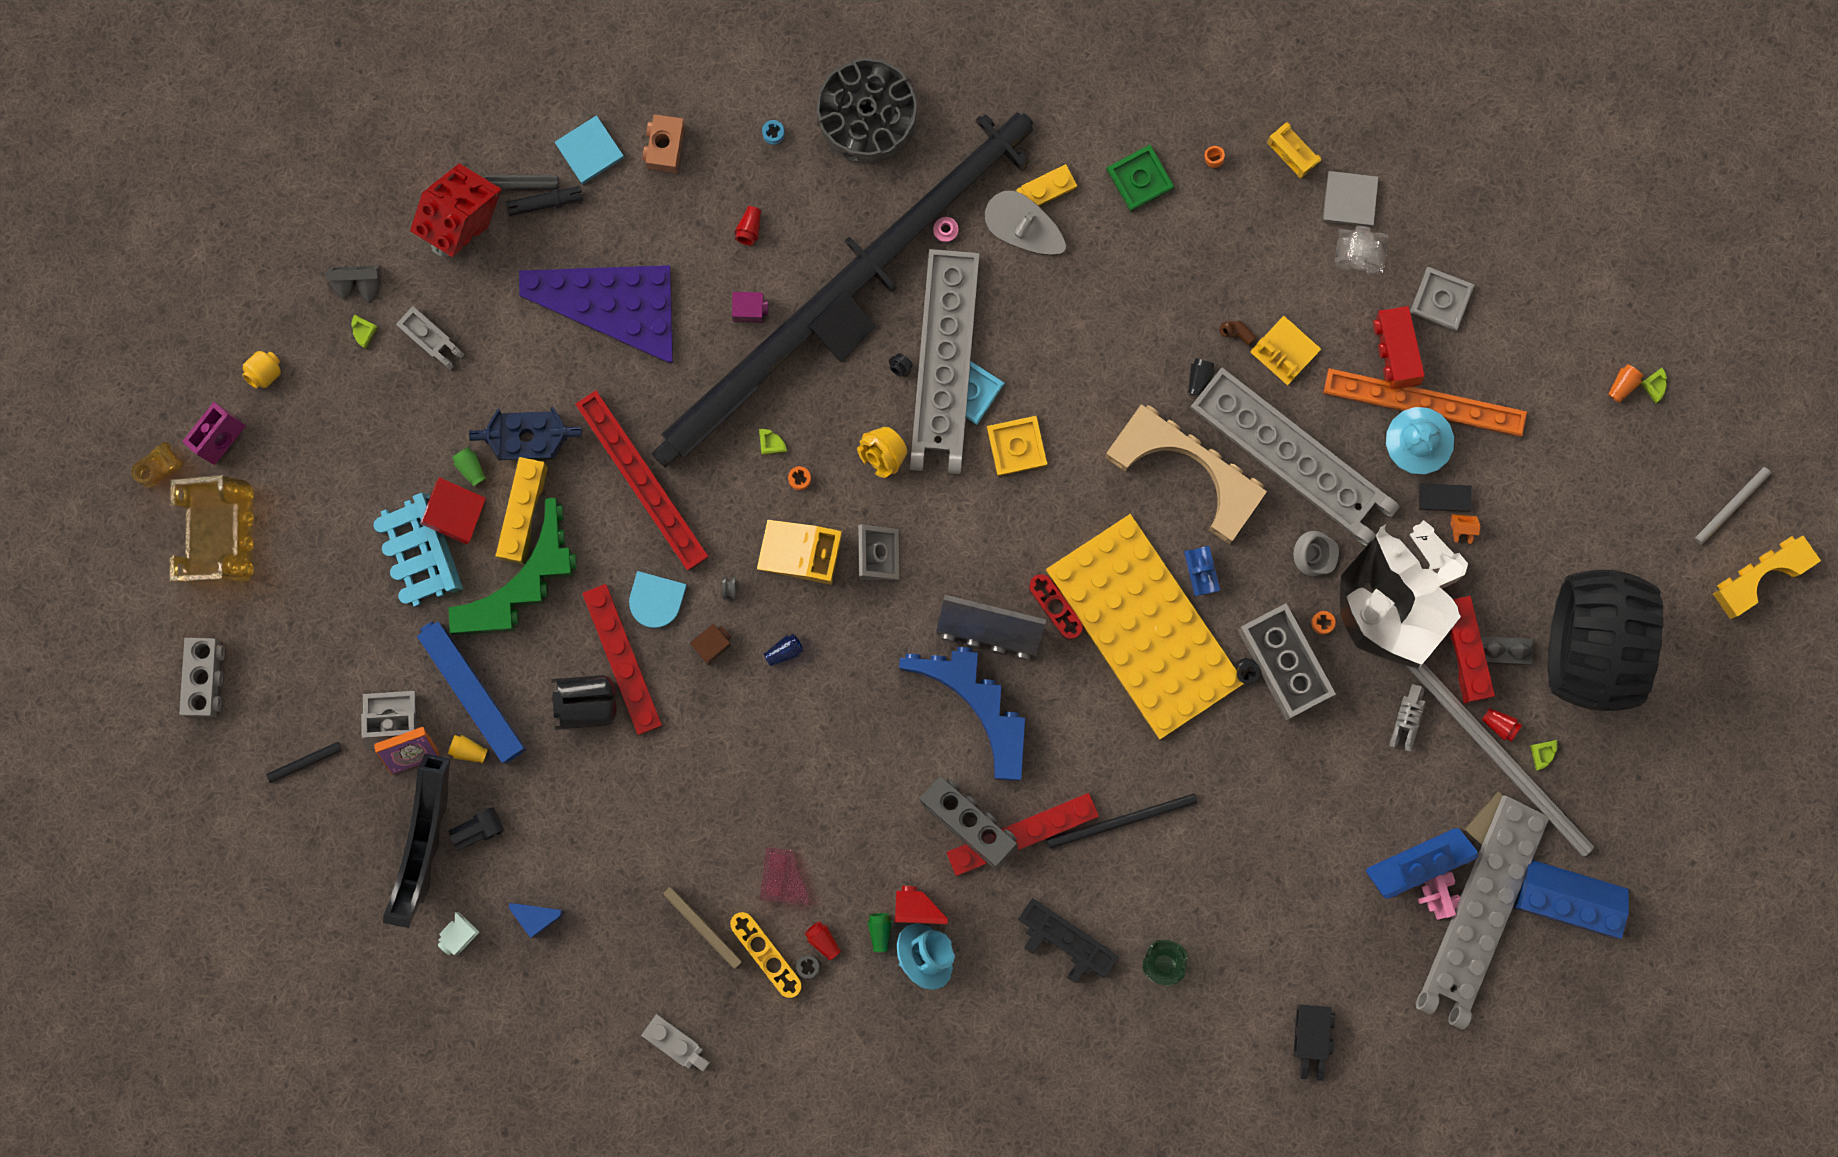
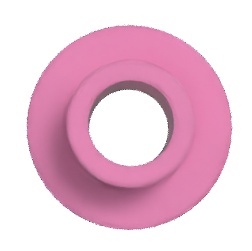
M950 217L938 219L933 227L934 235L941 242L954 240L958 234L956 221ZM944 225H948L951 230L945 233L941 228Z

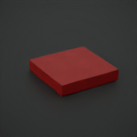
M439 477L436 480L420 524L464 544H468L486 498Z

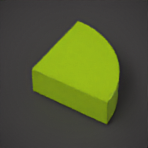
M354 315L351 323L354 338L360 346L366 349L378 327Z
M1659 369L1641 383L1655 403L1659 402L1665 394L1667 376L1664 369Z
M759 429L762 455L787 453L784 441L776 433L767 429Z
M1557 740L1530 745L1536 771L1547 767L1551 763L1557 752Z

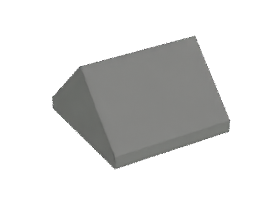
M858 525L860 580H899V529Z

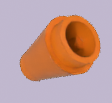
M1627 364L1624 368L1620 369L1608 396L1621 403L1623 399L1642 383L1641 379L1644 375L1633 366Z

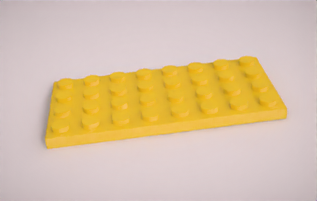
M1131 514L1045 570L1078 616L1082 626L1159 740L1244 684L1238 679L1237 670Z

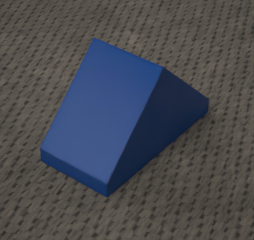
M509 903L510 911L530 938L540 934L564 915V910Z

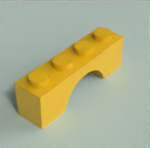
M519 457L496 552V557L500 560L525 565L531 541V525L538 498L543 491L548 469L544 462Z
M1793 536L1787 538L1779 544L1781 549L1775 553L1772 549L1759 557L1760 563L1754 567L1751 563L1738 571L1739 577L1733 581L1729 577L1717 585L1719 590L1713 593V595L1730 619L1738 617L1758 603L1757 586L1761 577L1766 572L1780 571L1794 578L1821 561L1804 536L1796 539Z

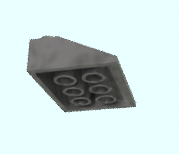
M944 595L937 634H941V639L955 642L956 638L966 640L965 645L980 648L982 644L990 646V651L999 654H1005L1006 651L1015 652L1016 658L1030 660L1031 657L1036 658L1046 619Z

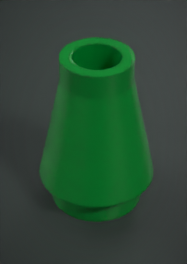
M888 913L869 915L867 925L873 945V952L888 951L893 920H890V914Z

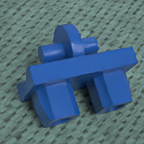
M1210 546L1184 551L1194 597L1220 591Z

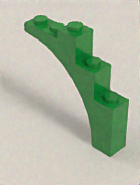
M556 498L545 499V518L541 535L531 557L521 571L504 587L488 597L470 604L448 607L449 628L452 635L515 631V625L519 624L518 609H514V606L544 604V597H548L547 581L543 582V578L573 576V569H577L576 554H572L570 548H561V545L566 543L565 531L560 530V520H564L563 504L559 505V501Z

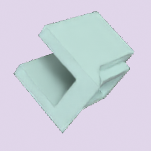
M455 912V921H451L439 934L441 938L439 939L440 943L438 946L447 955L451 953L459 955L480 932L461 913Z

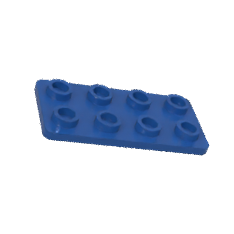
M1454 828L1366 869V872L1381 895L1388 899L1461 865L1468 864L1478 858V852L1459 828Z

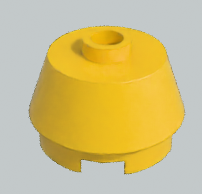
M881 427L864 433L859 441L860 446L857 447V452L863 463L869 462L877 470L874 474L881 478H887L890 474H896L907 455V447L903 439L889 427Z

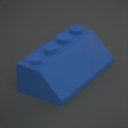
M1532 860L1531 864H1528L1514 909L1613 939H1622L1629 914L1628 889Z

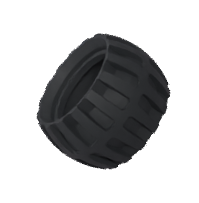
M1590 570L1566 576L1564 583L1560 587L1551 623L1548 647V683L1551 693L1570 704L1597 711L1626 710L1645 703L1654 685L1653 682L1658 670L1662 647L1664 617L1660 589L1638 576L1615 570Z

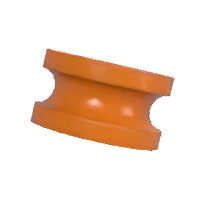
M801 466L791 469L788 475L791 487L799 491L808 488L811 483L810 472ZM798 472H803L804 478L807 479L804 484L801 482V485L795 484L796 480L793 478L795 473L799 475Z
M1320 611L1312 618L1311 626L1318 634H1328L1335 627V617L1328 611ZM1320 616H1325V620L1330 621V626L1327 625L1326 630H1323L1321 625H1317V620L1321 619Z

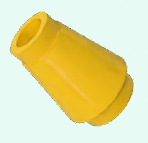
M454 735L448 754L452 755L453 759L483 764L488 749L483 748V746L464 735H461V737Z

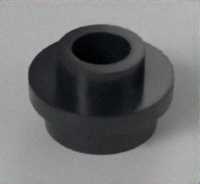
M898 353L889 359L890 370L899 377L910 375L913 364L905 355Z

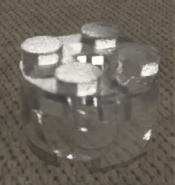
M1356 226L1355 231L1340 229L1334 257L1335 267L1352 273L1353 269L1366 270L1367 275L1382 273L1386 261L1388 235L1384 233H1371V228L1365 226Z

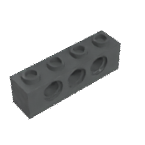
M940 776L919 798L921 805L998 872L1018 850L1017 843L1015 842L1017 838L1007 829L1002 831L996 825L998 822L988 812L983 814L977 809L979 805L969 795L966 797L962 796L958 792L960 788L951 779L948 778L945 781ZM950 800L958 802V806L954 810H947L944 807L945 804ZM968 817L977 819V823L973 827H966L963 823ZM987 834H993L997 837L996 841L992 844H986L982 840Z

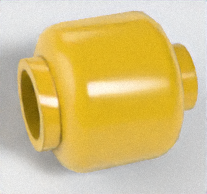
M257 351L243 364L242 369L244 373L242 376L248 384L256 389L258 387L267 388L281 374L278 365L280 360L272 352Z

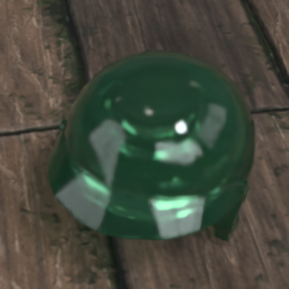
M1157 940L1147 950L1142 964L1143 972L1158 985H1174L1185 977L1188 963L1187 952L1180 944L1174 941Z

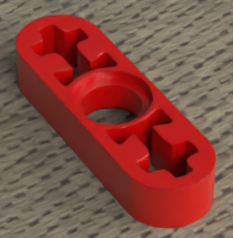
M1043 574L1034 576L1030 581L1029 590L1062 637L1068 640L1077 638L1082 632V622L1048 576ZM1037 580L1041 583L1047 582L1045 589L1048 594L1051 591H1054L1056 594L1050 596L1045 603L1041 600L1045 598L1044 593L1041 590L1036 592L1034 589ZM1053 600L1060 601L1063 605L1062 612L1059 614L1051 613L1048 609L1049 603ZM1067 611L1070 613V616L1066 617L1069 623L1075 622L1077 624L1075 634L1064 631L1066 624L1063 620L1060 623L1056 621V619L1063 617Z

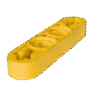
M745 912L735 914L730 922L734 934L780 994L787 998L797 996L802 988L799 977L752 916ZM739 917L749 920L747 927L750 931L754 927L758 931L752 934L747 941L743 939V936L747 935V933L743 929L737 930L735 927L738 925L737 918ZM756 937H761L765 940L766 946L761 952H755L751 948V941ZM771 958H778L781 961L782 966L777 973H772L767 969V961ZM785 969L790 972V974L785 975L789 981L795 980L797 983L794 986L796 989L794 993L790 990L787 992L783 990L785 983L782 979L778 983L774 979V977L781 975Z

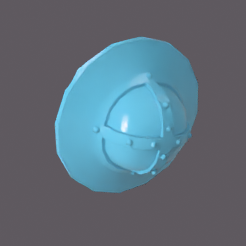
M1414 407L1402 411L1392 420L1386 433V447L1390 458L1399 468L1411 474L1425 475L1437 471L1448 462L1454 449V435L1450 424L1440 413L1430 408Z
M915 923L906 926L900 932L897 941L899 966L911 981L921 988L936 990L944 987L951 978L952 963L955 958L951 940L946 934L933 930L927 925Z

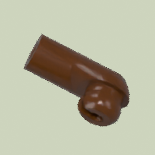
M1225 321L1219 328V332L1223 337H1239L1247 346L1257 338L1242 321Z

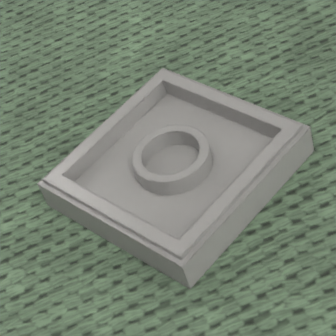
M1328 171L1322 222L1373 227L1378 177Z
M1427 267L1412 304L1410 314L1457 332L1475 284Z

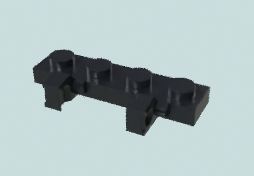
M1034 898L1030 900L1018 918V921L1029 927L1026 934L1031 936L1024 949L1033 954L1041 941L1045 944L1048 942L1054 944L1072 957L1070 961L1075 965L1067 978L1074 983L1078 982L1083 972L1089 976L1093 971L1102 978H1105L1119 957Z

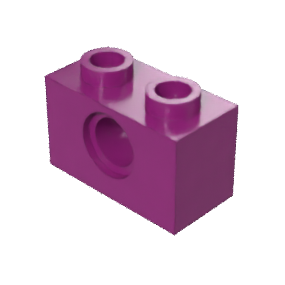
M213 402L182 442L195 454L215 466L246 425L231 412Z

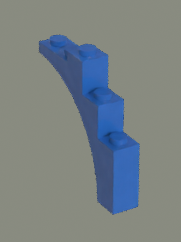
M957 647V651H952L951 661H946L945 656L936 655L931 656V660L921 659L919 654H905V658H900L899 670L919 673L938 680L954 690L971 706L981 720L990 740L994 757L995 779L1021 781L1025 718H1021L1020 713L1004 712V716H999L1001 685H996L995 680L982 679L981 684L976 683L978 653L972 652L973 648Z

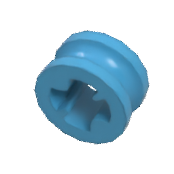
M777 120L766 122L762 127L763 139L772 145L782 142L785 136L783 125ZM770 127L780 130L777 132L778 136L776 138H772V135L770 137L767 136L770 133Z

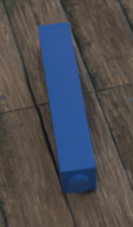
M430 622L420 629L422 633L417 635L418 639L500 761L507 764L527 750L444 626L440 622L435 624Z

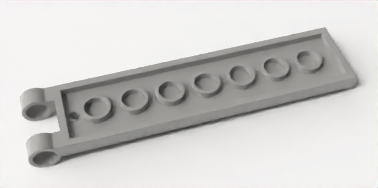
M929 249L910 470L923 471L924 450L928 449L950 451L948 473L961 474L979 253ZM936 437H940L942 441L940 443H936L934 439Z
M1222 367L1190 407L1191 410L1351 533L1364 546H1367L1376 537L1372 530L1360 523L1373 504L1378 510L1391 518L1400 508L1398 503L1380 491ZM1355 504H1360L1361 510H1356Z
M1502 796L1479 851L1478 858L1474 863L1455 909L1456 915L1450 921L1422 992L1417 998L1416 1008L1429 1015L1433 1014L1438 1007V995L1440 994L1456 1002L1448 1017L1449 1024L1461 1030L1469 1025L1472 1016L1470 1010L1523 884L1528 864L1532 862L1549 819L1546 815L1508 796ZM1454 985L1455 990L1451 991L1450 988Z

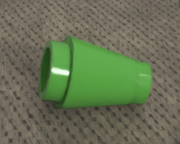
M470 447L452 457L455 462L453 465L472 486L486 479L475 451H471Z

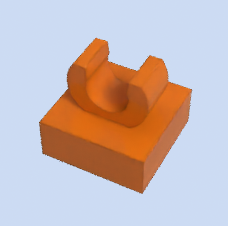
M1451 515L1450 525L1453 530L1454 541L1458 542L1461 534H1467V542L1471 544L1474 540L1473 535H1479L1481 526L1477 516Z

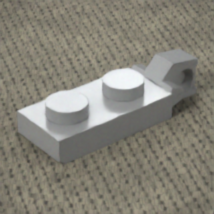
M658 1014L655 1015L641 1035L688 1069L693 1064L704 1072L710 1064L708 1060L700 1055L703 1049L698 1046L697 1042Z

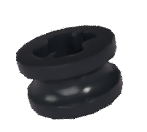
M1244 658L1235 665L1236 674L1240 682L1251 684L1259 678L1260 671L1253 659ZM1248 667H1251L1252 672L1244 675L1242 670H1247Z

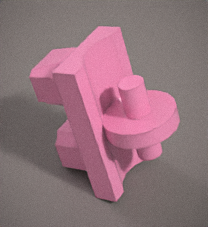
M1448 871L1443 875L1426 881L1425 886H1422L1424 897L1418 898L1419 904L1427 902L1429 911H1434L1437 920L1456 915L1455 909L1457 908L1460 896H1450L1447 889L1448 886L1455 884L1453 873Z

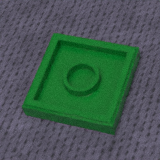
M1151 145L1106 168L1130 212L1174 189L1172 181Z

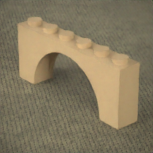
M1141 404L1107 451L1105 458L1125 472L1141 457L1159 451L1179 452L1195 459L1210 474L1217 492V512L1209 531L1230 544L1267 491L1263 489L1264 485L1254 478L1248 479L1242 475V469L1231 463L1228 465L1222 461V456L1215 450H1206L1200 445L1201 441L1191 434L1186 436L1180 432L1181 428L1173 421L1168 420L1166 422L1160 418V413L1149 405L1144 407Z

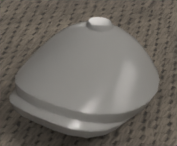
M1306 532L1295 544L1294 562L1297 568L1306 575L1319 576L1321 574H1329L1337 565L1339 557L1338 544L1322 532Z

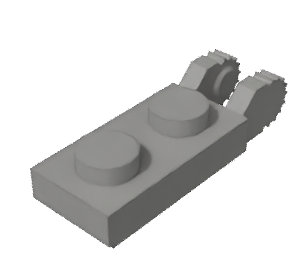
M414 306L396 324L434 359L437 358L449 370L454 367L452 362L440 354L446 346L460 359L465 355L451 342L447 335Z

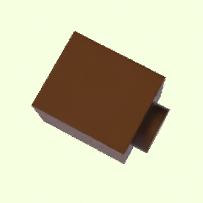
M712 624L691 641L690 645L705 663L709 665L731 646L728 642L731 636L722 626L717 628Z

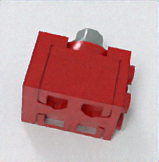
M459 163L422 192L410 232L430 243L435 254L454 257L462 250L463 246L470 243L474 235L477 237L488 228L501 188Z

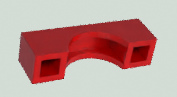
M1471 596L1453 599L1461 617L1448 633L1452 639L1457 656L1458 681L1463 702L1466 704L1494 697L1495 694Z

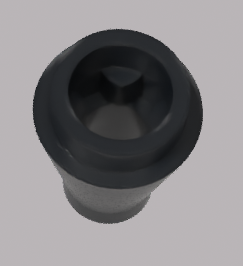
M1195 358L1194 364L1191 363L1187 393L1199 396L1203 392L1215 372L1213 370L1214 363Z

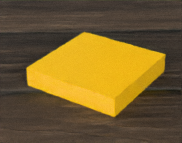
M1037 416L987 426L997 476L1047 466Z

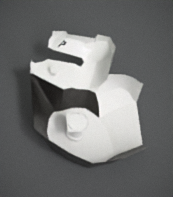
M1424 520L1421 524L1413 527L1414 532L1410 535L1429 562V569H1422L1416 557L1400 539L1390 536L1385 531L1386 525L1380 527L1375 539L1364 548L1342 573L1340 579V615L1356 648L1417 669L1461 617L1453 599L1442 589L1461 579L1465 575L1468 563L1461 554H1454L1434 533V528ZM1440 568L1438 574L1432 569ZM1366 583H1370L1372 590H1374L1373 593L1363 588Z

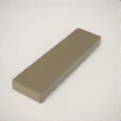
M669 887L664 892V896L732 968H737L743 962L672 887Z

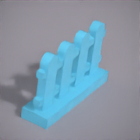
M425 493L414 495L415 503H412V500L405 501L404 508L391 513L388 510L381 511L382 516L374 521V529L380 533L388 532L390 538L389 541L382 545L383 554L390 557L396 556L398 564L394 565L390 570L391 577L395 580L404 579L407 586L399 592V600L405 604L413 603L414 607L421 605V599L435 593L437 597L444 596L443 590L452 593L463 590L445 535L424 525L421 527L418 519L422 520L430 499V495ZM411 523L413 531L398 537L395 529ZM428 542H429V545H430V547H431V551H429V548H428V545H427ZM419 546L422 554L406 560L403 552ZM435 566L438 567L440 574H437ZM428 570L430 578L414 584L412 576Z

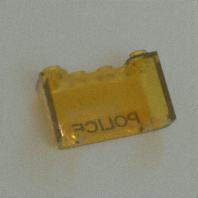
M226 476L171 480L170 505L186 508L185 557L170 556V582H246L253 574L251 551L254 546L252 539L254 490L247 481ZM179 488H181L183 492L182 500H180L178 496ZM179 563H180V565H181V567H182V575H181V576H179L178 571H177V567H178V564H179Z

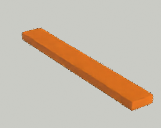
M1330 368L1327 372L1323 391L1325 395L1399 411L1414 407L1430 408L1440 413L1449 422L1517 437L1523 436L1527 411L1417 387L1391 390L1390 383L1385 380Z

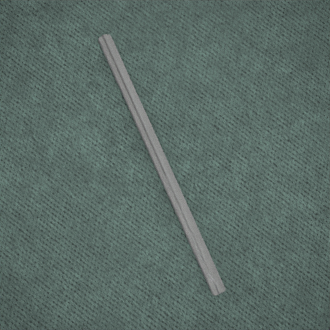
M1424 663L1418 669L1405 665L1542 814L1548 817L1554 827L1583 857L1588 855L1594 846Z

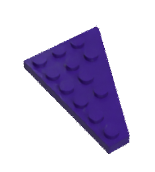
M670 265L519 271L520 297L610 336L628 346L639 349L648 355L659 358L666 363H673Z

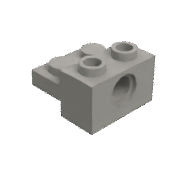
M415 691L363 694L361 731L365 749H375L374 744L418 729Z

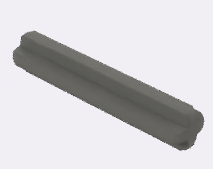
M557 175L485 176L486 180L498 186L501 190H552L559 188V178Z

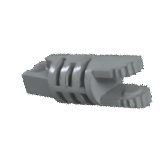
M1412 684L1408 697H1403L1389 746L1396 748L1399 744L1402 730L1408 731L1405 750L1412 752L1426 701H1422L1424 694L1422 686Z

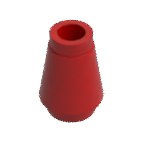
M754 206L747 207L734 231L737 242L752 246L758 240L762 212L759 208Z
M1489 708L1482 719L1504 741L1507 739L1512 742L1522 727V724L1517 722L1518 719Z
M818 921L804 933L807 937L806 941L827 957L828 960L833 959L841 952L827 924L823 925L821 921Z

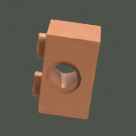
M653 115V121L648 122L646 135L650 137L649 145L644 146L642 160L646 161L648 169L678 173L685 131L684 119ZM665 139L670 142L665 148L657 147V143L660 140Z

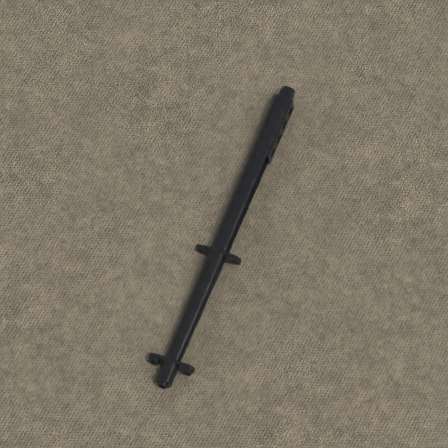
M1016 112L996 131L993 128L995 124L986 114L979 116L976 119V123L989 138L866 249L863 250L852 238H846L845 243L857 257L661 434L665 441L651 453L652 456L664 468L670 465L678 456L684 459L758 390L757 386L814 333L809 326L843 291H846L853 297L874 276L889 291H895L896 286L881 269L992 164L1005 154L1019 170L1024 171L1027 168L1028 159L1021 152L1016 153L1013 149L1033 132V121L1025 113L1021 115Z

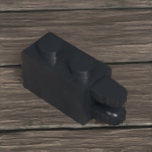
M1297 1004L1293 1057L1301 1058V1079H1307L1309 1075V1059H1317L1316 1078L1317 1080H1324L1325 1060H1328V1056L1333 1054L1334 1041L1330 1039V1028L1335 1026V1013L1331 1012L1332 1007Z

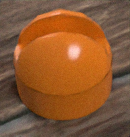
M1218 146L1209 147L1205 151V163L1211 168L1220 167L1225 159L1224 150Z

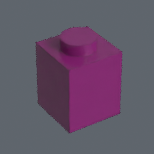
M733 292V322L763 323L764 315L768 316L769 301L764 300L763 293Z

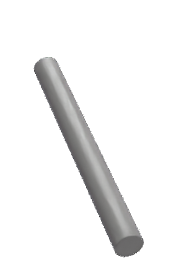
M1763 467L1694 539L1700 545H1703L1771 475L1770 470Z

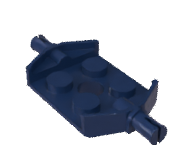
M551 407L550 412L501 413V410L497 409L487 429L469 430V440H485L498 460H519V457L527 459L555 458L564 441H567V437H582V426H564L554 407ZM525 433H532L534 435L533 439L529 442L520 440L521 436Z

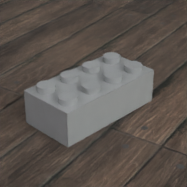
M1287 603L1238 629L1243 642L1256 662L1263 679L1286 720L1336 694Z

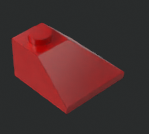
M902 886V891H896L895 922L948 924V918L923 892L917 891V886Z

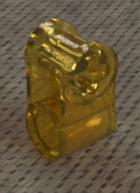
M165 442L132 466L131 475L141 486L152 487L165 477L176 472L184 463L181 459H177L171 451L169 442ZM145 469H150V476L142 480L140 478L141 472Z

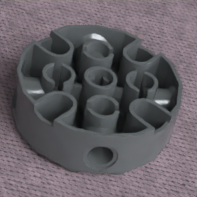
M861 58L852 61V63L845 64L841 68L838 67L828 75L819 90L817 118L822 137L835 153L852 162L872 164L890 159L905 148L915 131L917 101L912 86L898 68L883 60ZM867 108L871 109V112H868V114L863 113L866 112Z

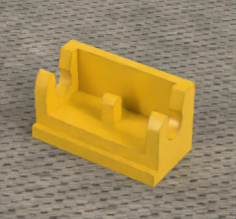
M1286 122L1269 137L1267 144L1301 179L1321 161V157L1315 155L1291 129V125Z

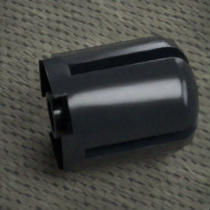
M596 675L551 679V683H557V690L553 691L552 701L554 718H559L560 726H555V730L606 726L615 719L617 713L616 701L563 704L564 702L615 698V686L608 676Z

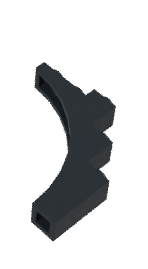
M424 754L418 767L410 828L396 883L383 915V923L409 928L419 904L424 902L430 888L431 864L439 846L440 822L447 809L450 758Z

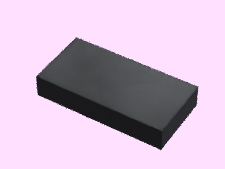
M1420 483L1419 510L1470 512L1472 486Z

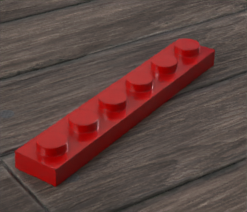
M607 584L582 593L638 736L661 727L662 723Z
M1087 793L1001 830L1007 829L1017 838L1015 842L1017 843L1018 850L1099 816L1090 794ZM988 834L983 837L982 841L986 844H992L996 841L997 837L993 834ZM966 844L946 852L955 876L987 864Z

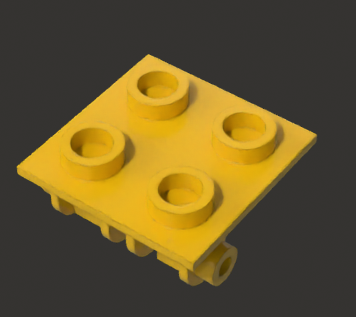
M1283 316L1259 340L1250 353L1288 386L1321 348Z

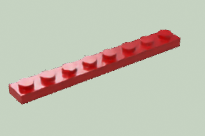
M595 390L577 402L575 405L686 570L690 571L708 559V555L598 392Z

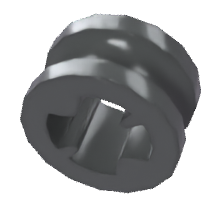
M723 577V600H726L727 597L736 600V577H732L730 580L727 577Z
M811 955L801 957L796 964L798 974L805 979L815 977L820 969L818 960ZM808 959L814 962L812 966L815 968V971L812 974L809 971L807 975L802 972L804 968L801 966V963L804 960L808 962Z

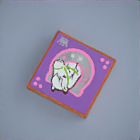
M424 727L374 744L377 755L391 775L420 765L424 754L440 756L436 745Z

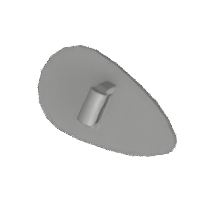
M1014 190L1003 191L996 194L988 202L985 210V222L989 230L999 239L1040 254H1061L1065 251L1066 242L1057 225L1036 203L1024 194Z

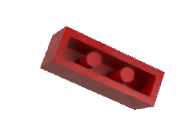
M1409 306L1378 311L1376 319L1373 320L1374 334L1379 335L1380 339L1378 352L1380 358H1384L1386 367L1383 368L1385 381L1390 383L1391 390L1421 385L1425 375Z

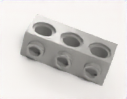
M184 638L179 715L185 717L217 718V712H220L222 706L221 697L218 696V687L223 684L220 660L223 661L225 657V647L221 645L220 640L212 638ZM208 646L210 654L207 658L202 659L200 651L203 647ZM206 671L208 673V680L206 683L200 684L198 677L202 672ZM201 697H205L207 701L205 708L198 710L197 701Z

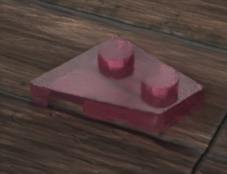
M766 847L760 899L810 904L792 850Z

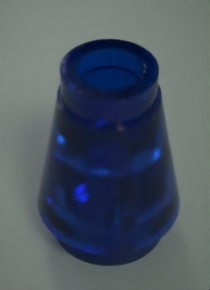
M795 634L785 635L765 652L764 656L769 665L773 666L799 657V654L804 649Z

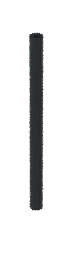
M1193 793L1049 838L1047 842L1050 849L1196 804L1197 799Z

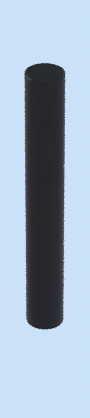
M337 741L267 773V778L270 783L342 751L341 746Z

